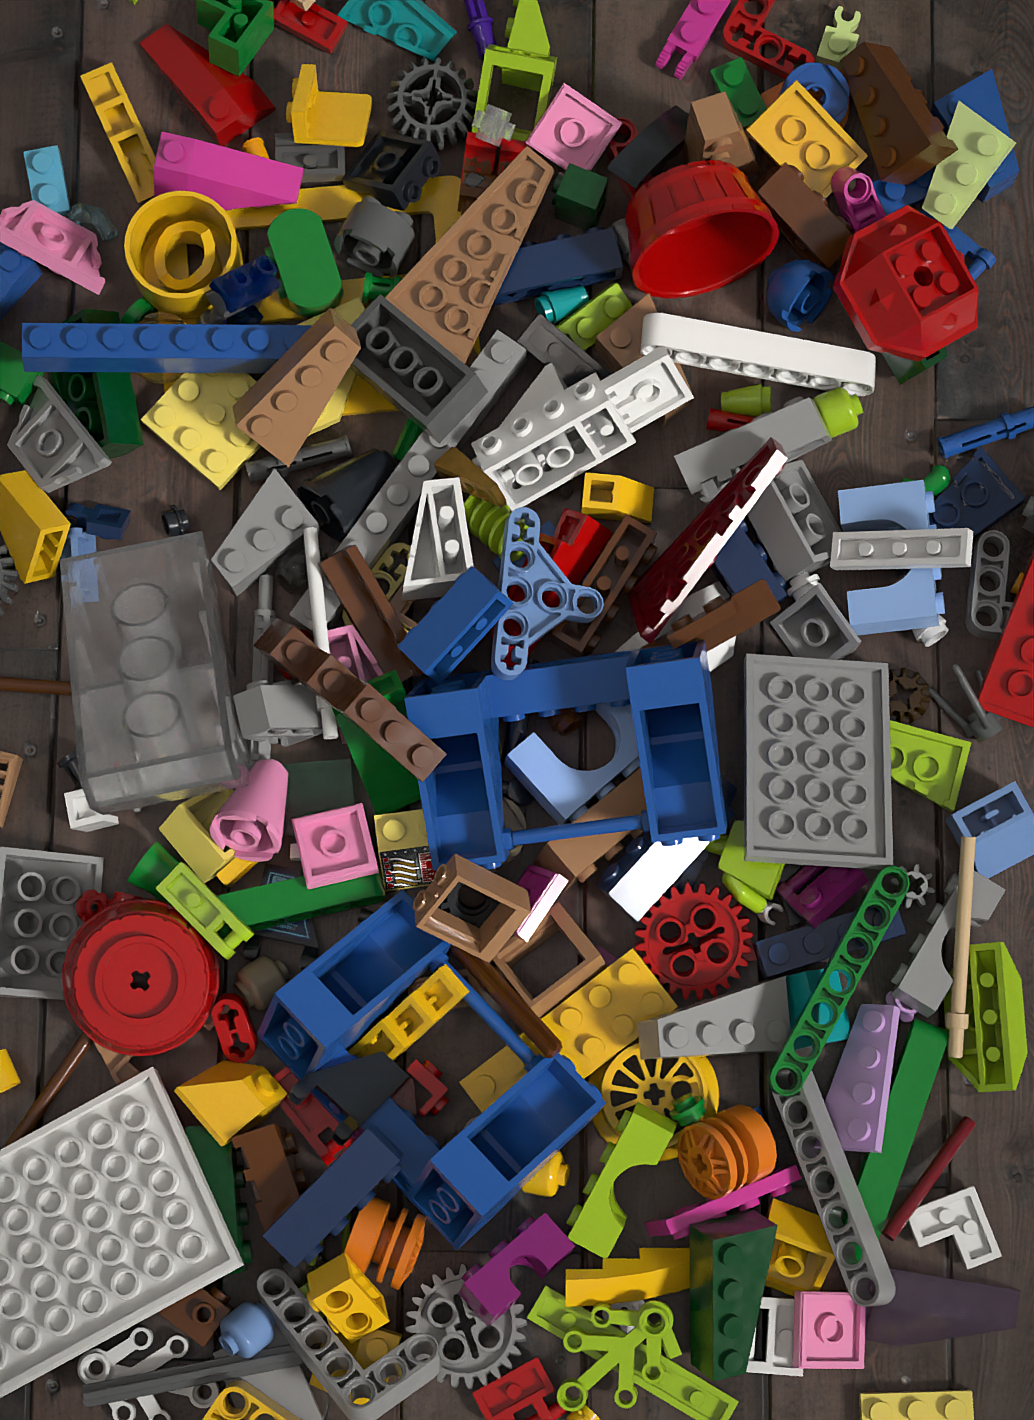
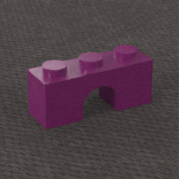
M546 1213L537 1220L532 1216L529 1217L517 1228L516 1233L519 1236L510 1243L506 1240L500 1242L489 1253V1256L492 1258L483 1267L478 1263L475 1264L462 1276L461 1279L464 1283L458 1294L487 1327L511 1308L521 1295V1292L510 1280L509 1269L516 1265L528 1266L543 1279L562 1263L574 1249L575 1245Z

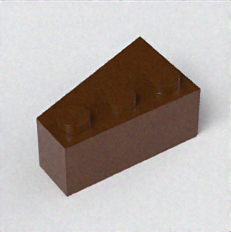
M271 1124L231 1138L235 1149L241 1147L247 1167L243 1169L246 1181H251L257 1201L255 1206L264 1232L310 1186L305 1169L303 1167L298 1169L294 1154L299 1153V1148L294 1133H287L286 1128L277 1124Z

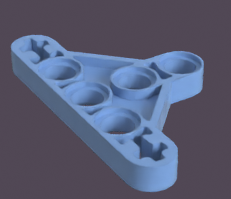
M527 507L515 509L507 518L504 526L498 589L508 597L507 587L518 585L523 589L525 598L521 602L512 601L514 604L494 625L491 669L502 680L517 678L526 667L528 647L561 622L566 620L589 623L601 613L604 606L603 598L596 589L571 584L539 543L540 519L536 512ZM522 518L525 519V525L530 527L525 531L523 541H516L520 536V526L514 523H517ZM513 551L523 552L528 558V565L524 568L516 567L510 560V553ZM545 591L555 592L560 599L559 606L556 608L547 607L542 601V593ZM579 597L590 598L594 603V612L591 614L581 612L577 607V599ZM507 619L516 620L521 626V634L519 636L508 635L503 629V622ZM509 646H515L511 652V661L517 663V665L508 670L506 669V663L500 660H503L507 655Z

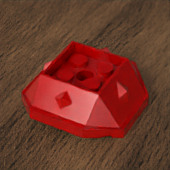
M906 205L857 231L848 238L842 256L840 271L837 273L833 289L868 350L880 353L887 352L901 358L919 362L978 328V286L964 263V254L956 249L940 221L929 218Z

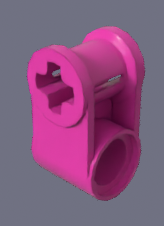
M842 167L834 173L831 179V189L839 206L840 215L850 225L852 235L886 217L869 176L852 167ZM856 178L854 189L848 193L847 188L850 181Z

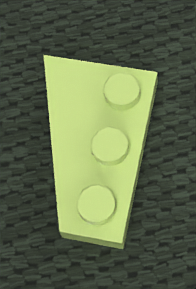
M958 101L946 136L954 141L958 150L936 165L922 209L951 230L1016 144L1015 141L960 101Z

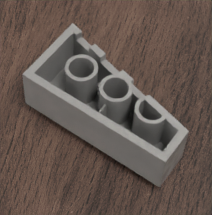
M802 396L786 402L783 405V409L774 413H764L754 418L751 423L732 429L719 437L675 455L674 458L691 495L705 503L714 499L770 437L782 445L788 458L785 463L832 441L815 402L810 397L803 399Z
M786 976L765 979L693 1005L638 1022L640 1059L780 1051L790 1033Z

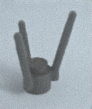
M955 664L952 668L975 712L967 716L970 723L932 687H929L930 696L963 729L967 738L974 735L978 743L1003 730L999 722L1002 717L983 710L959 665ZM977 669L976 674L981 687L985 676L982 669Z

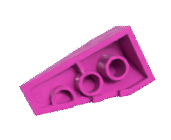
M162 132L154 164V197L172 191H191L209 197L225 211L246 207L258 208L297 204L305 169L205 141Z

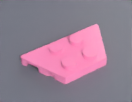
M35 200L22 203L20 207H9L2 210L0 214L1 243L13 248L22 256L29 257L48 267L52 272L61 274L98 295L100 294L105 284V278L100 277L99 274L102 262L97 251L98 241L95 233Z

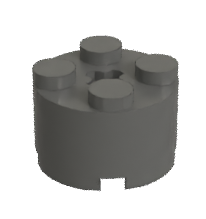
M364 196L362 201L356 203L350 211L334 240V247L338 254L343 250L349 256L346 262L356 270L364 274L366 271L372 272L373 276L382 277L384 273L390 274L389 278H393L415 241V234L411 228L413 220L402 211L394 212L381 205L377 199L371 196Z

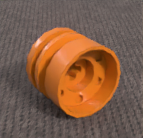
M742 1104L729 1107L714 1114L712 1117L702 1119L698 1123L685 1127L679 1135L677 1144L679 1163L685 1177L697 1192L703 1197L712 1200L723 1198L731 1192L740 1190L742 1186L752 1184L769 1176L775 1168L777 1158L775 1140L769 1126L760 1114L751 1107Z
M374 1197L359 1211L344 1252L363 1273L367 1271L371 1262L379 1264L376 1282H383L388 1268L395 1270L390 1287L399 1290L404 1280L412 1273L425 1238L426 1216L418 1213L412 1228L406 1227L404 1225L409 1209L403 1208L395 1222L388 1220L390 1202Z

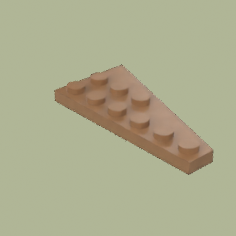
M528 146L523 149L385 297V299L464 364L554 174L553 167Z

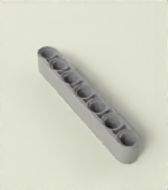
M785 1068L778 1071L776 1083L781 1089L789 1090L791 1089L788 1083L790 1070ZM811 1070L798 1093L791 1096H779L773 1092L772 1094L850 1297L857 1305L863 1307L885 1305L895 1295V1282ZM803 1105L807 1107L808 1111L805 1121L801 1117ZM817 1139L821 1144V1151L818 1156L814 1150V1144ZM830 1174H832L835 1181L832 1190H830L827 1183ZM843 1209H845L848 1213V1222L846 1226L842 1223L841 1213ZM857 1244L862 1249L860 1261L855 1257V1247ZM871 1280L876 1286L874 1297L870 1295L868 1289Z

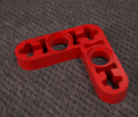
M739 0L723 30L722 43L725 49L783 79H786L793 71L794 64H797L799 60L805 64L815 62L813 55L806 49L762 28L776 0H756L763 6L762 12L756 15L749 14L744 9V4L749 0ZM738 30L743 31V38H740L737 42L732 40L733 34H736ZM753 37H757L753 50H750V42L752 43ZM768 43L774 45L778 50V54L770 59L764 58L759 53L761 45ZM787 52V60L785 59L784 65L782 66L779 63L782 60L783 53Z

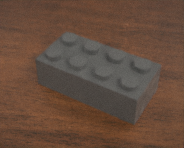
M381 294L351 324L357 331L361 349L349 368L439 444L488 393L474 371Z

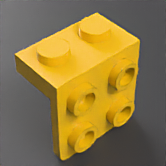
M302 64L299 78H294L292 82L293 102H288L286 108L287 123H292L294 143L346 147L362 146L365 141L371 113L372 97L368 94L318 91L316 65Z

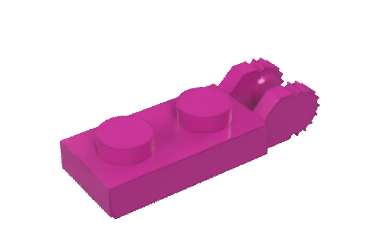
M691 0L668 37L667 43L660 53L655 66L663 69L669 63L674 51H677L684 56L675 68L674 77L681 80L692 62L697 61L729 9L731 1Z

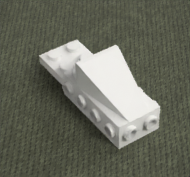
M663 345L603 380H600L595 372L569 388L553 364L550 363L543 368L499 428L471 443L477 456L472 459V462L497 483L506 498L507 505L511 511H514L636 443L632 435L633 432L694 397Z

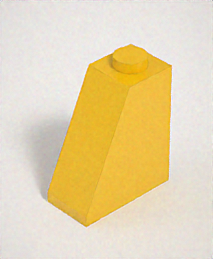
M26 470L0 475V532L14 560V565L20 579L26 584L53 578L71 523L47 494L40 489Z

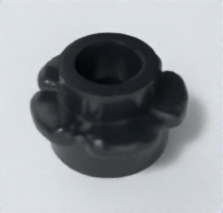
M171 505L170 509L161 512L162 524L169 539L177 536L178 538H184L185 531L189 530V521L185 510H177L175 505Z

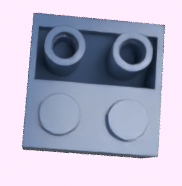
M1016 781L951 814L945 819L959 847L961 846V836L976 837L974 871L988 879L1034 855V814Z

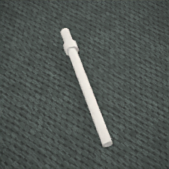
M315 527L303 529L314 644L330 654L322 571L317 564L321 562L318 531ZM316 695L317 711L321 712L324 739L338 738L337 720L332 707Z

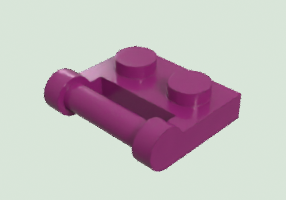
M805 865L787 882L781 881L777 885L776 892L815 929L869 881L862 870L859 868L829 867L800 894L796 895L795 893L825 867Z

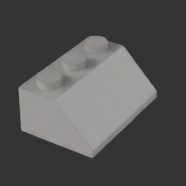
M803 460L786 463L782 471L771 480L747 513L756 530L758 540L764 545L773 561L775 571L782 576L785 582L791 581L804 572L810 574L830 563L833 532L842 531Z

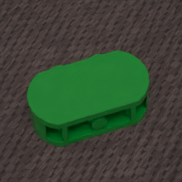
M301 208L290 209L279 214L270 224L267 232L270 246L265 247L264 250L270 268L277 266L281 277L274 280L280 300L287 298L291 310L306 318H313L326 312L329 308L338 307L342 301L344 291L321 217L310 210Z

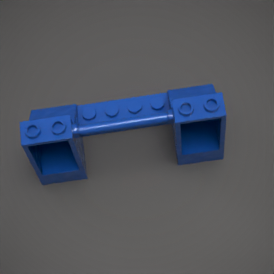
M705 640L687 642L676 649H673L672 645H663L526 664L521 674L513 680L498 678L492 669L448 675L441 684H438L431 678L420 679L404 698L408 720L446 753V756L423 782L418 780L433 871H436L442 864H447L454 854L485 869H494L500 867L501 862L506 861L510 853L509 850L514 849L515 845L631 831L642 828L644 832H650L652 843L661 842L662 846L679 845L683 843V839L698 837V841L702 842L719 839L720 834L726 833L727 820L721 786L713 692ZM514 666L507 667L506 669L511 670ZM610 702L611 707H622L631 704L647 810L641 811V815L512 831L511 828L505 827L502 802L499 717H503L504 722H512L524 719L527 713L539 712V717H549L560 714V709L574 707L575 712H586L596 709V704Z
M401 890L274 993L257 1036L298 1080L306 1074L358 1059L357 1056L348 1053L354 1044L418 978L429 969L434 973L440 967L447 964L470 991L463 999L522 1062L527 1065L524 1069L528 1073L442 1149L433 1137L426 1136L416 1126V1121L412 1114L404 1108L401 1109L391 1099V1096L352 1135V1138L355 1140L373 1123L404 1154L398 1162L402 1169L392 1179V1182L457 1251L488 1223L571 1138L596 1117L606 1102L602 1099L598 1088L592 1083L586 1082L577 1073L575 1065L568 1057L559 1053L550 1059L544 1058L541 1053L536 1056L533 1050L448 962L449 957L446 954L451 944L416 927L413 910L415 898L410 897L404 890ZM317 1088L311 1092L339 1124L347 1118Z

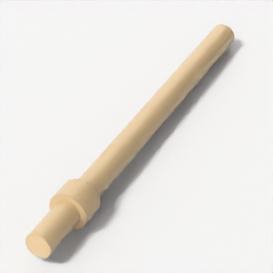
M961 836L951 1010L946 1014V1027L949 1028L948 1057L953 1058L963 1057L964 1029H968L969 1013H965L976 837Z

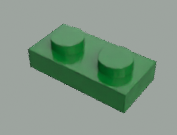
M742 57L710 70L709 76L717 92H726L734 112H736L745 131L767 107Z

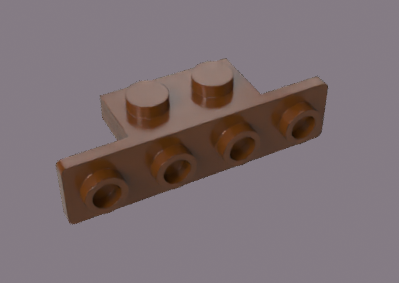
M762 578L723 600L722 596L712 599L702 606L704 612L693 618L690 614L679 618L670 624L672 630L656 638L652 644L648 643L640 649L663 645H672L673 649H676L687 642L705 640L706 651L708 652L780 611L781 606L766 580Z

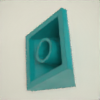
M824 969L786 976L790 1031ZM833 971L829 977V984L835 991L841 992L842 986L838 971ZM819 1003L813 1006L811 1016L816 1023L825 1024L829 1020L830 1012L825 1005ZM846 1007L826 1044L849 1039L851 1027ZM799 1036L794 1041V1050L812 1047V1043L807 1037Z

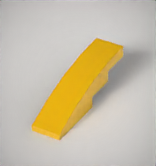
M112 62L81 75V80L137 202L140 203L154 197V164L156 157Z
M447 964L443 965L417 990L403 1000L388 1016L377 1023L348 1053L361 1058L383 1051L394 1061L470 991Z
M639 1248V1259L603 1258L602 1269H566L565 1307L639 1301L690 1288V1248Z

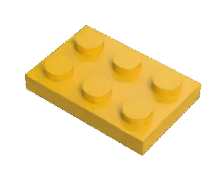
M797 80L745 130L777 165L786 162L788 165L798 168L803 174V181L812 191L819 192L825 199L833 192L831 189V179L838 169L842 167L856 169L868 157L859 145Z

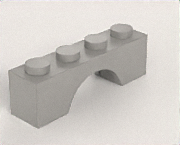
M974 871L971 926L981 927L991 917L1005 889ZM956 873L951 876L943 890L948 894L942 905L936 903L926 919L931 924L925 935L919 933L911 944L908 951L913 956L907 965L901 963L891 979V982L896 985L890 995L927 1018L936 1012L953 983V979L944 967L941 949L947 932L956 927L959 875Z

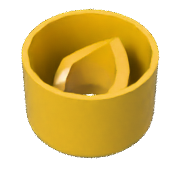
M172 191L158 195L140 207L128 225L124 242L128 266L143 297L159 311L178 318L200 317L204 311L210 310L213 307L206 298L207 293L232 282L240 283L243 271V257L233 223L225 210L209 197L191 191ZM184 244L201 246L204 250L202 265L190 277L179 280L173 278L168 273L166 259L171 251Z

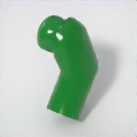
M943 465L932 467V472L922 479L924 480L926 492L933 491L934 497L946 489L950 483L949 470ZM902 477L901 482H909V481H917V480L909 479V478H903V477Z

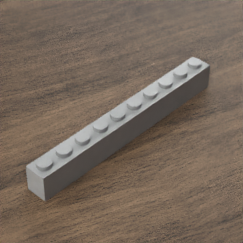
M499 330L495 332L470 366V369L477 374L488 393L440 444L425 431L421 433L334 553L348 545L356 544L370 570L373 569L385 551L394 544L418 511L423 482L441 479L434 468L435 461L452 446L462 451L527 361V351L524 347ZM322 572L327 630H331L343 614L344 608ZM308 588L289 615L295 624L309 631L313 636Z

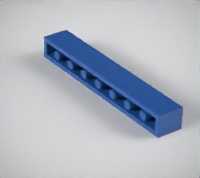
M22 323V361L24 372L266 373L312 325Z

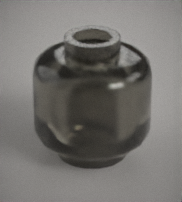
M301 542L277 560L276 579L289 594L304 595L309 588L305 546ZM319 547L320 561L327 558V555Z

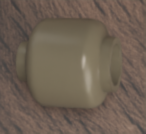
M260 956L237 971V982L234 983V989L236 994L244 1000L247 1008L253 1006L257 1010H264L269 1007L274 993L287 984L286 980L290 978V974L280 960L274 962L267 956Z

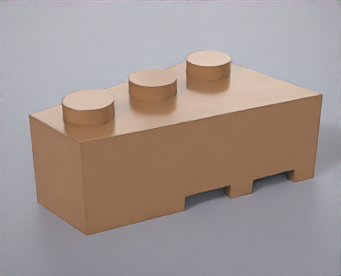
M649 293L596 336L595 351L614 372L644 356L640 352L643 317L650 313H658ZM674 363L690 389L680 364ZM690 400L659 417L657 420L664 426L690 404Z

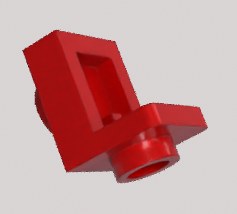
M416 1059L408 1067L407 1071L433 1095L418 1112L423 1117L429 1112L436 1116L449 1101L445 1096L449 1089L438 1080L443 1073L430 1061L426 1060L421 1064Z

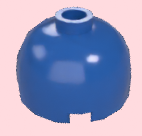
M796 259L784 264L781 268L775 269L768 278L766 303L770 313L788 330L793 332L803 330L799 325L806 319L808 323L812 324L825 309L833 290L828 288L829 279L834 282V276L829 270L810 260Z

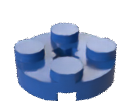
M815 62L806 63L794 69L784 80L779 96L795 80L807 91L810 88L814 92L820 90L823 94L820 98L821 106L837 123H840L846 115L849 103L848 97L850 96L849 86L843 74L831 65Z

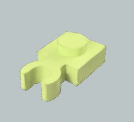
M839 6L833 18L834 27L826 25L815 62L828 64L843 70L840 60L856 48L859 35L852 32L857 29L861 14L859 11H856L853 20L845 21L841 17L843 7Z

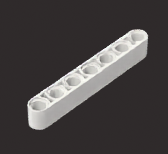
M650 313L643 317L640 352L644 356L663 345L674 363L825 391L844 387L849 395L856 393L857 396H866L874 392L876 357L870 352L665 313Z

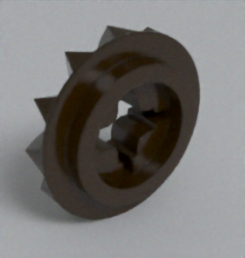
M906 667L890 669L889 700L897 693V684L901 686L903 691L915 690L907 698V706L901 700L889 702L890 720L902 724L913 723L924 715L931 700L929 684L924 681L919 672H914Z

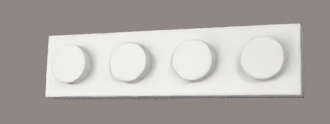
M969 528L833 532L830 567L834 570L971 567L973 531Z

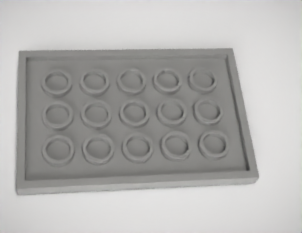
M746 653L744 658V861L877 870L893 866L888 663Z

